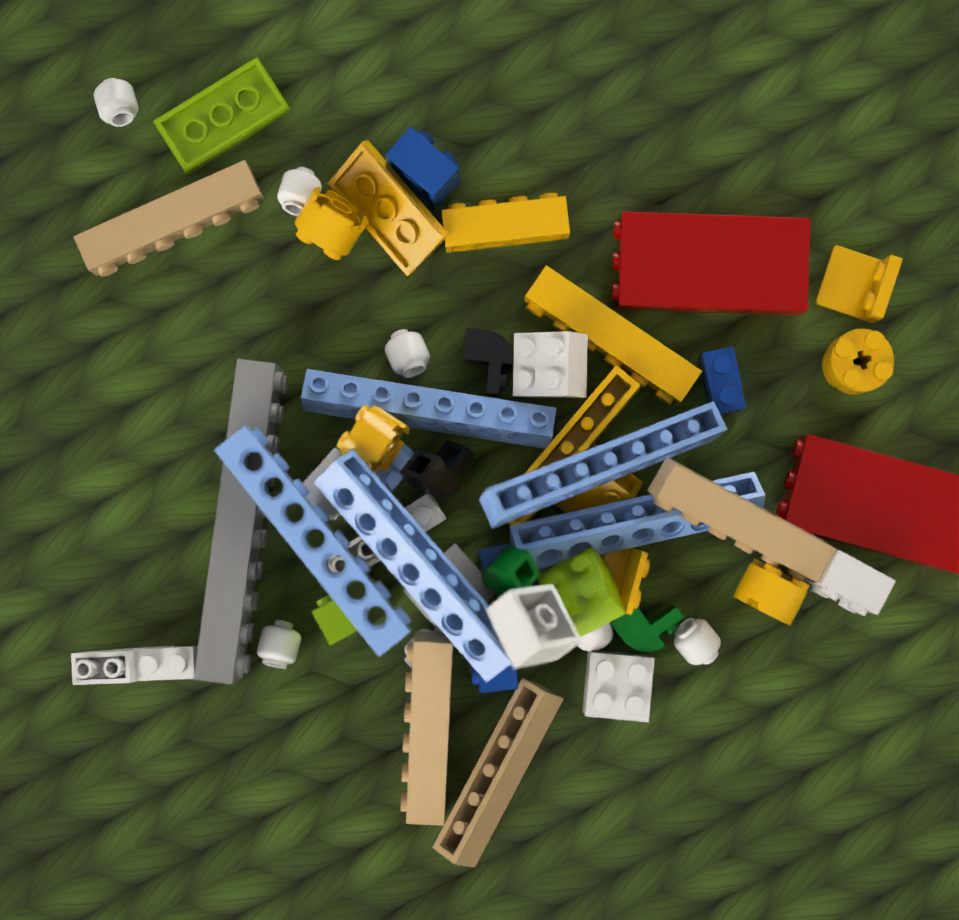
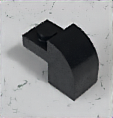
M467 328L464 362L489 365L486 396L498 397L499 389H506L507 371H501V366L513 367L514 354L507 340L496 332Z
M447 440L436 455L418 448L401 469L400 474L414 489L436 498H448L461 488L456 479L474 457V454L470 448Z

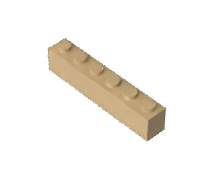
M243 160L73 237L88 271L96 276L104 277L115 273L118 270L117 267L127 262L134 264L144 260L146 254L156 249L157 251H164L171 248L175 244L174 241L185 237L189 239L196 237L207 226L212 224L214 226L223 225L231 220L230 216L241 211L242 213L252 212L259 207V203L265 200L251 168Z
M668 457L665 458L647 490L656 498L653 503L668 512H671L673 507L683 512L681 518L689 523L698 526L702 522L710 526L708 532L722 540H725L727 536L735 539L734 545L749 554H752L753 550L762 553L761 559L778 568L780 563L788 567L787 573L801 581H804L807 577L818 582L837 550L824 540Z
M415 631L413 642H407L406 661L412 662V673L406 672L405 692H411V703H405L404 722H410V733H404L403 752L409 753L408 763H403L402 782H408L407 792H402L401 812H406V824L444 826L453 644L445 633Z
M525 678L521 679L518 684L519 689L515 690L432 847L455 865L475 867L564 699L541 684Z

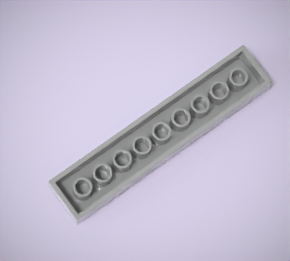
M237 358L226 437L227 440L245 425L251 427L252 430L257 427L268 439L269 443L265 446L272 455L279 452L280 437H276L277 424L281 425L284 417V406H280L281 393L286 394L288 387V375H284V369L276 363ZM254 453L248 459V466L252 471L259 470L263 465V458L259 453ZM224 462L194 680L234 684L243 678L244 673H248L250 668L251 655L246 654L248 642L253 641L255 633V623H251L252 611L257 610L259 603V592H255L256 579L260 580L263 573V561H259L260 549H265L268 532L263 530L264 519L267 516ZM275 478L269 482L268 489L269 486H274Z

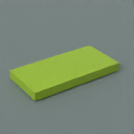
M256 57L153 122L186 175H189L286 115L291 109L259 58Z

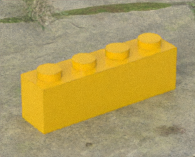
M545 193L540 195V199L528 200L526 196H517L510 198L507 203L498 204L496 200H484L478 202V206L466 207L464 203H455L448 205L447 209L441 210L443 228L449 233L445 239L446 253L565 240L570 235L566 196L558 197V193Z

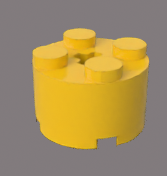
M316 187L295 220V225L298 228L296 236L304 243H314L323 248L324 253L328 257L340 260L342 256L350 253L367 226L368 218L365 214L360 218L356 214L358 207L345 197L331 190H327L325 194L319 193L320 187Z
M855 329L837 337L830 343L822 359V370L827 382L832 387L848 395H858L879 388L893 374L894 354L889 342L881 332L870 329ZM856 358L860 359L862 365H854L853 360Z
M364 405L355 417L357 423L351 432L346 431L340 437L337 448L341 450L340 457L353 449L374 474L379 469L385 473L405 444L400 440L402 433L408 435L410 428L377 405L373 407Z
M754 558L752 563H749L733 597L791 626L808 593L807 590L810 585Z

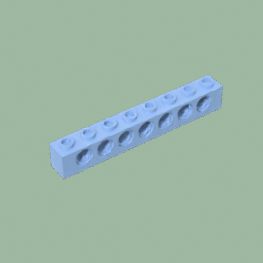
M311 369L306 370L301 394L303 410L306 412L355 419L357 413L364 405L369 407L377 405L409 426V428L546 449L551 443L556 414L555 407Z
M713 401L488 488L479 500L493 529L664 461L666 457L671 458L712 442L728 429Z
M243 426L214 451L380 657L412 630L408 625L412 622L411 618L401 606L395 609L388 598L392 596L380 580L375 583L367 574L371 569L360 555L354 557L347 549L350 542L339 529L334 532L327 524L330 517L319 504L313 506L306 496L310 492L298 478L293 481L287 474L286 470L290 467L278 453L273 456L265 445L269 441L260 429L256 427L252 430L249 426ZM254 453H259L263 458V465L257 471H252L248 466V459ZM279 478L284 488L279 496L274 497L268 491V484L272 479ZM295 503L300 504L304 509V516L299 522H293L288 516L290 506ZM314 529L321 530L325 537L323 545L319 548L311 546L308 541L309 533ZM334 554L342 556L345 560V568L341 573H334L329 568V559ZM358 580L365 585L366 593L363 598L357 599L350 595L349 585L352 581ZM379 606L386 611L387 618L384 623L375 624L370 620L369 611L372 607Z
M353 449L335 460L314 481V484L321 490L322 494L334 505L346 522L354 528L366 545L373 550L386 565L387 569L393 573L408 593L426 611L431 620L439 626L451 640L452 644L458 648L486 682L510 665L511 662L506 655V651L485 611L489 605Z
M755 472L713 480V482L764 508L766 495ZM650 494L510 525L511 547L528 550L537 568L541 569L557 565L591 546L600 555L708 531L710 526L702 522L698 526L689 523L681 518L683 512L674 507L671 512L664 510L653 503L656 498Z

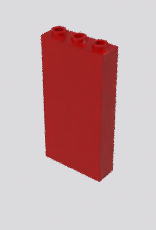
M622 211L619 221L614 220L613 239H619L618 251H613L612 270H618L617 282H612L611 301H617L616 310L802 316L808 312L810 218Z
M810 434L803 435L800 440L797 439L795 441L791 454L795 461L792 470L787 471L783 486L787 488L784 500H780L776 509L777 516L818 537L959 575V475Z

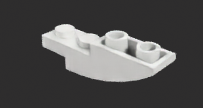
M429 494L424 495L404 508L424 532L447 519L434 497ZM360 536L352 540L347 547L354 557L360 555L369 567L380 561V558L366 545ZM334 554L330 557L328 562L330 570L334 573H341L344 570L345 560L342 556Z
M157 646L71 653L73 685L194 679L198 646Z

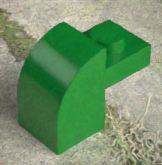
M506 547L483 571L482 581L485 588L495 590L500 598L511 589L532 587L531 585L541 573L528 550Z
M672 605L648 622L640 609L637 608L633 609L631 615L624 614L610 623L620 639L628 646L642 652H653L665 647L659 635L663 633L667 636L680 627L678 621L683 619L684 616L676 606Z

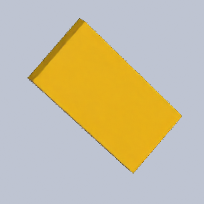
M368 140L363 141L327 183L334 192L345 197L358 207L356 214L360 218L364 214L366 215L368 224L365 228L406 276L413 274L449 235Z

